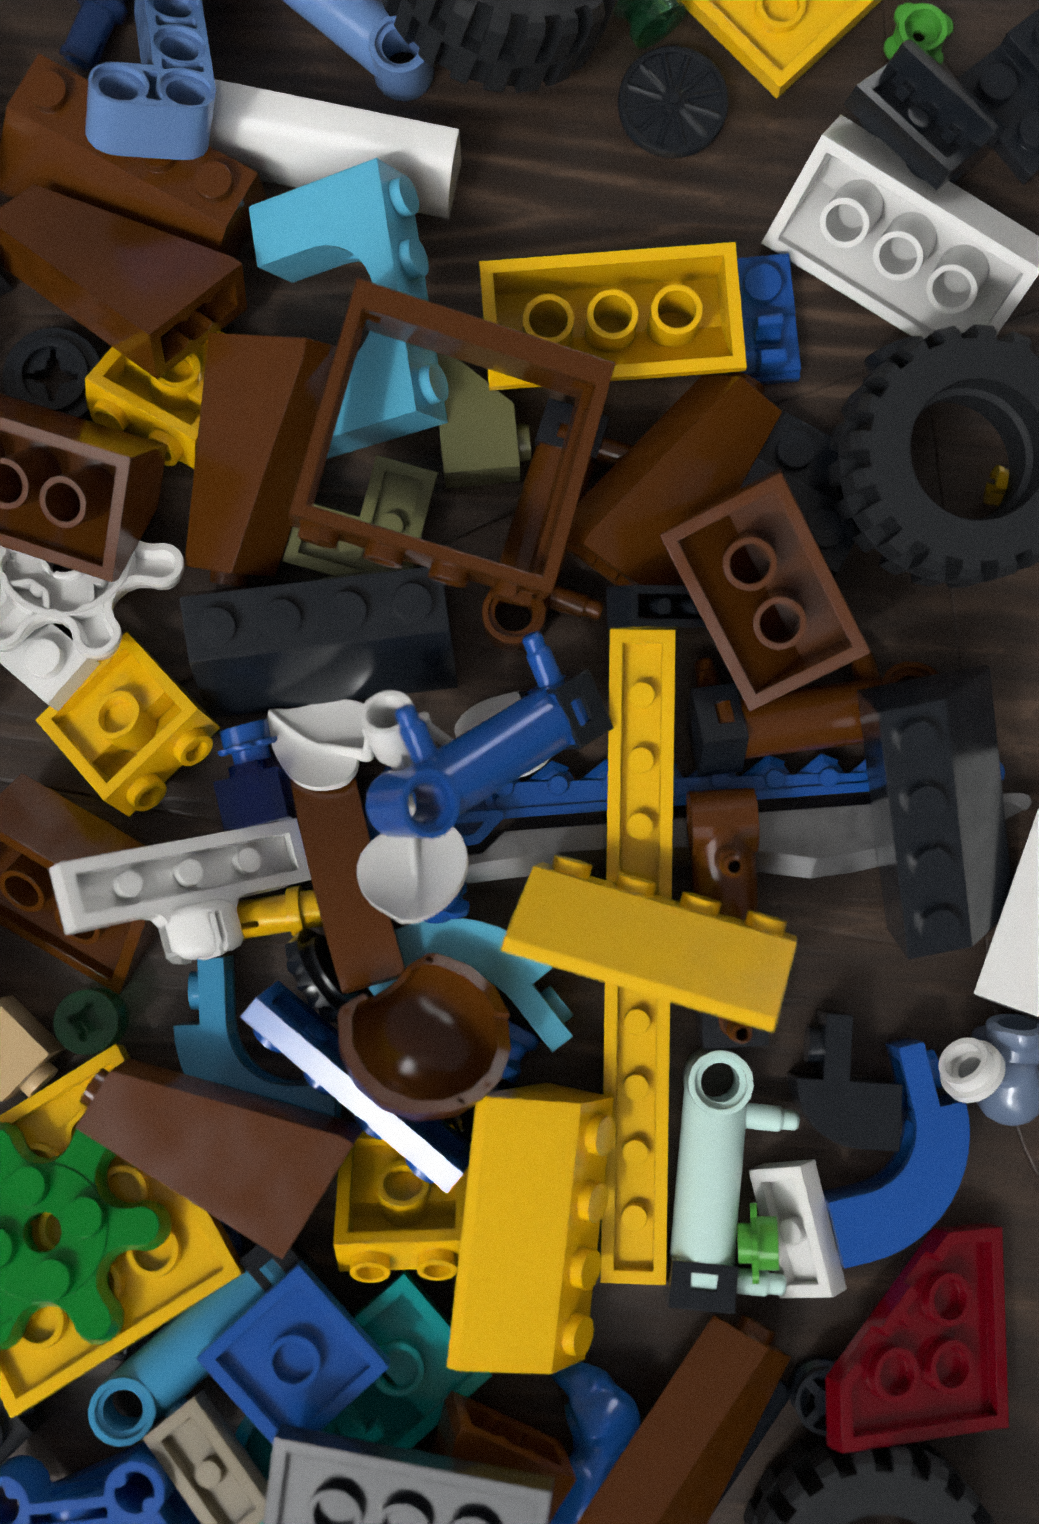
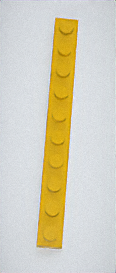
M610 629L609 717L614 728L608 731L606 880L616 883L618 873L640 877L657 884L655 895L672 899L676 630ZM605 982L603 1095L614 1097L612 1117L616 1125V1135L613 1146L607 1156L605 1184L608 1188L609 1198L607 1209L601 1219V1283L666 1285L670 1001Z

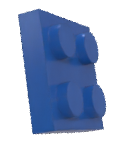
M302 1259L203 1348L196 1358L272 1445L281 1424L321 1431L390 1367L391 1359Z

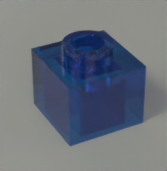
M265 759L231 766L228 768L230 778L213 782L225 832L296 818L285 771L276 766L267 768Z

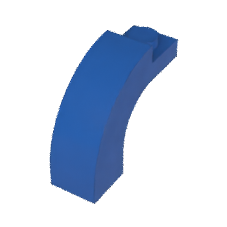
M911 1037L885 1043L894 1081L902 1084V1131L899 1152L895 1151L886 1165L871 1177L856 1183L823 1190L840 1263L844 1268L888 1257L917 1241L942 1217L952 1202L965 1172L970 1141L967 1104L955 1100L949 1094L937 1096L936 1089L943 1087L940 1080L938 1057L933 1049L926 1050L924 1042Z

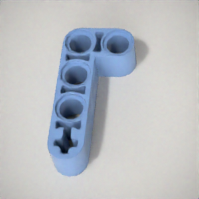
M135 0L134 14L141 64L105 62L95 66L90 71L86 110V137L88 142L96 149L106 154L127 157L194 160L203 156L208 150L216 95L202 0Z

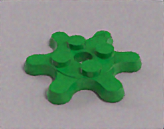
M0 1122V1350L9 1349L18 1344L24 1336L27 1324L33 1314L41 1308L48 1306L58 1307L65 1311L71 1318L77 1334L84 1341L90 1344H104L113 1340L123 1327L124 1310L109 1286V1272L112 1263L119 1255L129 1250L149 1251L157 1249L166 1242L171 1233V1216L164 1205L154 1200L125 1202L118 1199L111 1192L107 1181L108 1169L117 1154L75 1129L73 1138L65 1151L58 1156L45 1158L32 1152L26 1142L24 1133L18 1126L9 1122ZM45 1212L53 1214L61 1225L60 1240L55 1248L50 1251L38 1250V1246L35 1244L32 1236L33 1225H31V1222Z

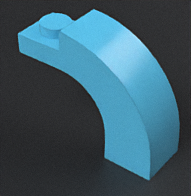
M469 918L451 919L439 924L421 921L396 929L405 968L427 953H439L469 964L512 1000L552 1053L573 1037L565 1024L574 1016L551 985L540 992L533 984L553 967L501 951L507 932L506 929L485 921ZM396 980L368 988L373 995H376L388 988Z

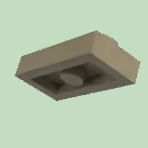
M203 1390L142 1438L201 1524H259L264 1520L268 1481Z

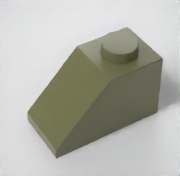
M437 353L439 366L443 370L448 383V398L445 401L448 423L439 425L446 488L519 482L520 462L531 461L528 423L516 424L514 403L498 390L489 391V383L464 362Z

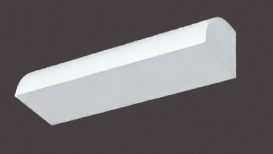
M214 79L216 95L209 146L258 172L261 181L298 188L378 158L408 176L412 181L419 199V210L417 213L449 219L462 162L459 129Z
M1039 808L973 993L990 1002L1039 1019Z

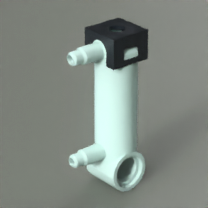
M702 1047L691 1054L685 1062L682 1072L684 1086L671 1245L670 1248H667L666 1285L663 1287V1295L668 1308L735 1314L736 1294L763 1297L768 1294L782 1296L786 1291V1277L783 1274L759 1271V1284H752V1269L740 1268L735 1262L746 1129L779 1132L780 1130L795 1131L799 1128L800 1114L797 1110L783 1109L777 1105L748 1103L752 1095L754 1083L753 1074L746 1061L728 1048L703 1049ZM715 1063L728 1064L733 1071L731 1088L721 1096L712 1097L704 1094L701 1088L703 1072L707 1067Z

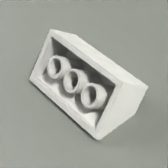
M840 115L821 135L762 241V244L778 254L789 253L791 262L910 336H922L924 339L935 330L950 326H956L962 334L974 324L994 326L998 334L1039 275L1038 235L950 181L936 191L926 180L916 177L908 169L906 162L885 142L843 115Z

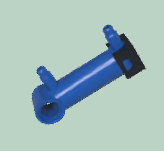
M534 631L525 635L522 642L527 652L526 658L536 682L518 692L521 698L519 701L442 747L436 748L424 720L419 717L414 705L406 704L396 709L394 716L400 727L399 733L413 764L405 769H394L381 773L372 782L366 798V810L372 825L377 831L388 837L434 839L443 836L454 826L458 816L564 749H581L612 730L614 727L590 670L581 669L560 672L550 646L546 645L541 632ZM412 791L417 801L416 811L413 816L409 809V798Z

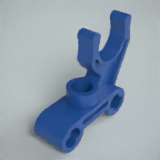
M145 1442L136 1445L112 1470L109 1476L51 1482L49 1471L40 1460L28 1455H17L8 1458L0 1465V1524H182V1522L167 1501L176 1490V1486ZM135 1472H140L151 1480L154 1487L152 1491H146L136 1483L133 1476Z

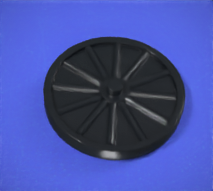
M683 46L655 48L637 58L626 71L618 96L619 117L627 135L643 150L663 158L691 156L709 146L719 135L729 107L728 88L718 67L704 54Z

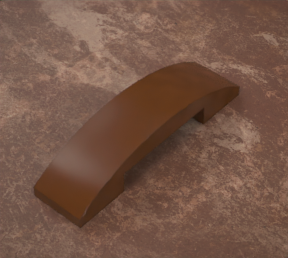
M356 773L353 780L346 786L329 791L305 789L290 779L311 881L341 991L343 994L398 979L406 968L394 919L377 910L368 902L357 880V863L360 854L372 841L362 802L364 798L358 774Z

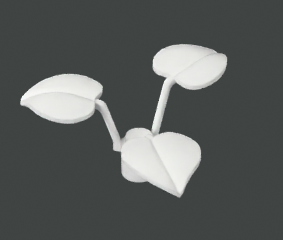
M389 690L373 695L365 703L343 699L292 709H270L268 711L270 737L277 736L278 738L275 743H271L280 765L290 779L301 787L313 791H329L346 786L355 777L359 761L370 762L374 759V755L381 763L391 766L392 770L405 769L413 764L400 736V727L394 714L396 709L406 704H412V701L402 692ZM519 691L492 697L470 707L455 724L454 732L456 738L521 699ZM421 712L418 714L424 720L432 739L441 746L453 740L432 723L429 713ZM548 760L543 762L539 766L535 767L531 771L527 772L523 776H527L539 770L548 762ZM411 793L409 798V809L411 815L413 816L416 811V806L413 799V795ZM454 827L445 835L434 839L398 838L381 834L374 838L360 854L356 872L358 884L364 897L377 910L401 924L419 923L441 912L459 893L468 873V851L462 836Z

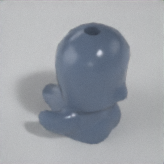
M1019 1014L994 1015L987 1019L985 1025L974 1028L971 1037L987 1041L997 1048L1005 1060V1075L997 1090L989 1097L978 1101L977 1105L984 1115L999 1124L1020 1126L1033 1121L1039 1115V1019Z

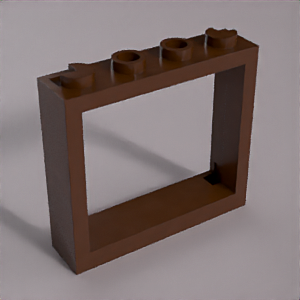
M357 278L286 525L299 528L297 537L305 542L336 549L338 541L365 548L363 558L371 562L391 568H402L405 560L430 568L428 577L434 581L454 587L466 588L468 580L494 587L492 597L517 606L530 607L532 599L541 601L553 592L616 363ZM364 329L576 397L528 571L313 506Z

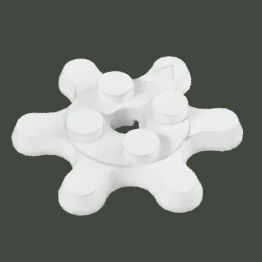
M140 540L119 580L109 582L75 570L68 572L56 571L54 573V563L0 546V652L16 650L35 629L46 624L57 623L63 624L66 628L70 629L73 643L79 653L95 660H105L112 657L118 651L122 639L121 626L115 619L113 608L130 591L139 588L169 590L175 587L180 582L185 570V560L180 550L171 544H152Z

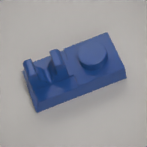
M789 253L737 258L747 363L746 371H742V373L753 377L762 385L798 382L801 364Z

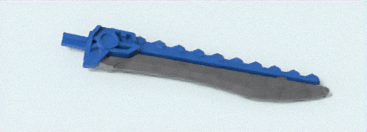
M820 753L797 773L790 775L788 769L784 766L785 761L769 755L763 757L741 776H736L735 772L698 777L697 770H695L686 778H682L681 773L676 769L678 764L674 763L673 806L686 805L687 792L700 790L754 788L757 800L869 792L866 760L864 759L850 772L844 773L837 764L839 760ZM605 759L580 780H574L572 774L568 771L570 767L550 761L526 782H520L518 778L459 815L453 827L462 836L465 845L468 846L480 844L506 818L607 811L608 760ZM1000 762L1001 780H1004L1005 770ZM385 767L382 773L390 771L392 768ZM412 791L413 799H414L415 806H416V804H417L416 797H415L414 792ZM1024 793L1003 794L1005 820L1023 810H1027L1032 803L1030 796ZM871 804L759 812L760 838L758 852H756L757 872L810 879L879 867ZM364 809L373 840L382 833L375 829L368 818L367 810ZM686 817L673 818L672 867H692ZM607 823L504 831L483 853L468 854L469 866L465 882L471 884L529 876L534 865L542 862L552 864L554 855H562L593 865L592 869L606 868Z

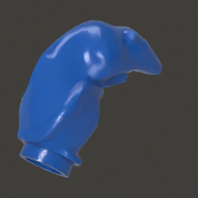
M581 1362L550 1374L554 1382L563 1389L569 1398V1402L564 1407L568 1427L573 1438V1450L567 1456L577 1480L549 1524L577 1523L641 1426V1418L635 1399L626 1390L619 1387L605 1370Z

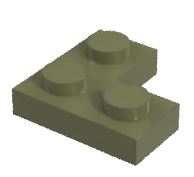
M376 455L360 515L314 503L313 506L421 539L439 472ZM296 527L291 528L283 557V562L329 575L391 568L363 558L365 548L338 541L337 548L330 549L305 542L297 537L299 528ZM404 560L402 567L413 566L414 563Z

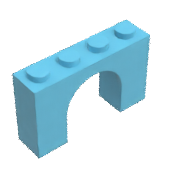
M378 158L369 160L248 206L258 268L293 283L348 263L362 262L370 275L372 283L429 301L425 276L429 271V262L426 251L419 241L415 217L419 210L417 191L408 176ZM369 331L365 342L356 354L327 459L448 423L445 401L448 398V383L443 370L439 366L437 352Z

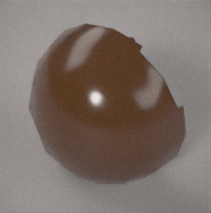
M427 953L409 964L403 974L382 992L371 997H367L362 993L341 1006L338 1013L340 1055L355 1088L380 1110L416 1121L451 1118L464 1113L480 1102L502 1079L511 1052L508 1023L510 1013L496 987L472 966L439 953Z

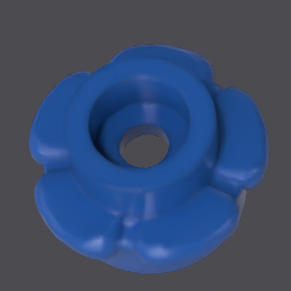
M268 718L219 731L223 750L217 752L220 757L232 755L234 766L236 767L272 757L269 745L275 743L278 738L277 736L270 737Z

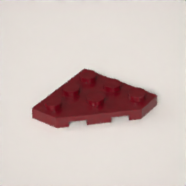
M989 1223L939 1227L933 1228L825 1376L828 1447L843 1454L1009 1427L1002 1227Z

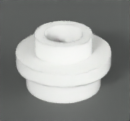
M972 1037L961 1038L948 1045L942 1052L938 1064L943 1088L952 1098L963 1103L978 1102L993 1094L1000 1086L1006 1069L1005 1060L994 1045Z

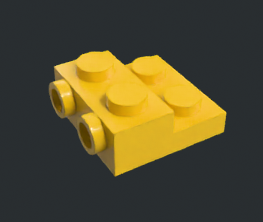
M208 340L158 380L111 347L85 377L86 404L93 421L167 445L165 465L174 466L178 461H181L194 469Z
M126 631L122 635L118 651L108 659L97 660L100 663L98 667L59 711L49 706L35 720L100 797L130 817L136 810L147 811L155 807L166 794L167 786L165 782L182 765L193 766L206 758L213 746L211 737L221 727L188 691L166 672L142 644Z
M363 1130L338 1171L333 1245L339 1272L350 1271L352 1278L365 1283H376L387 1279L390 1276V1270L417 1269V1273L421 1277L434 1281L447 1280L457 1274L469 1166L454 1186L446 1193L436 1183H428L416 1176L408 1167L405 1157L384 1139H376Z

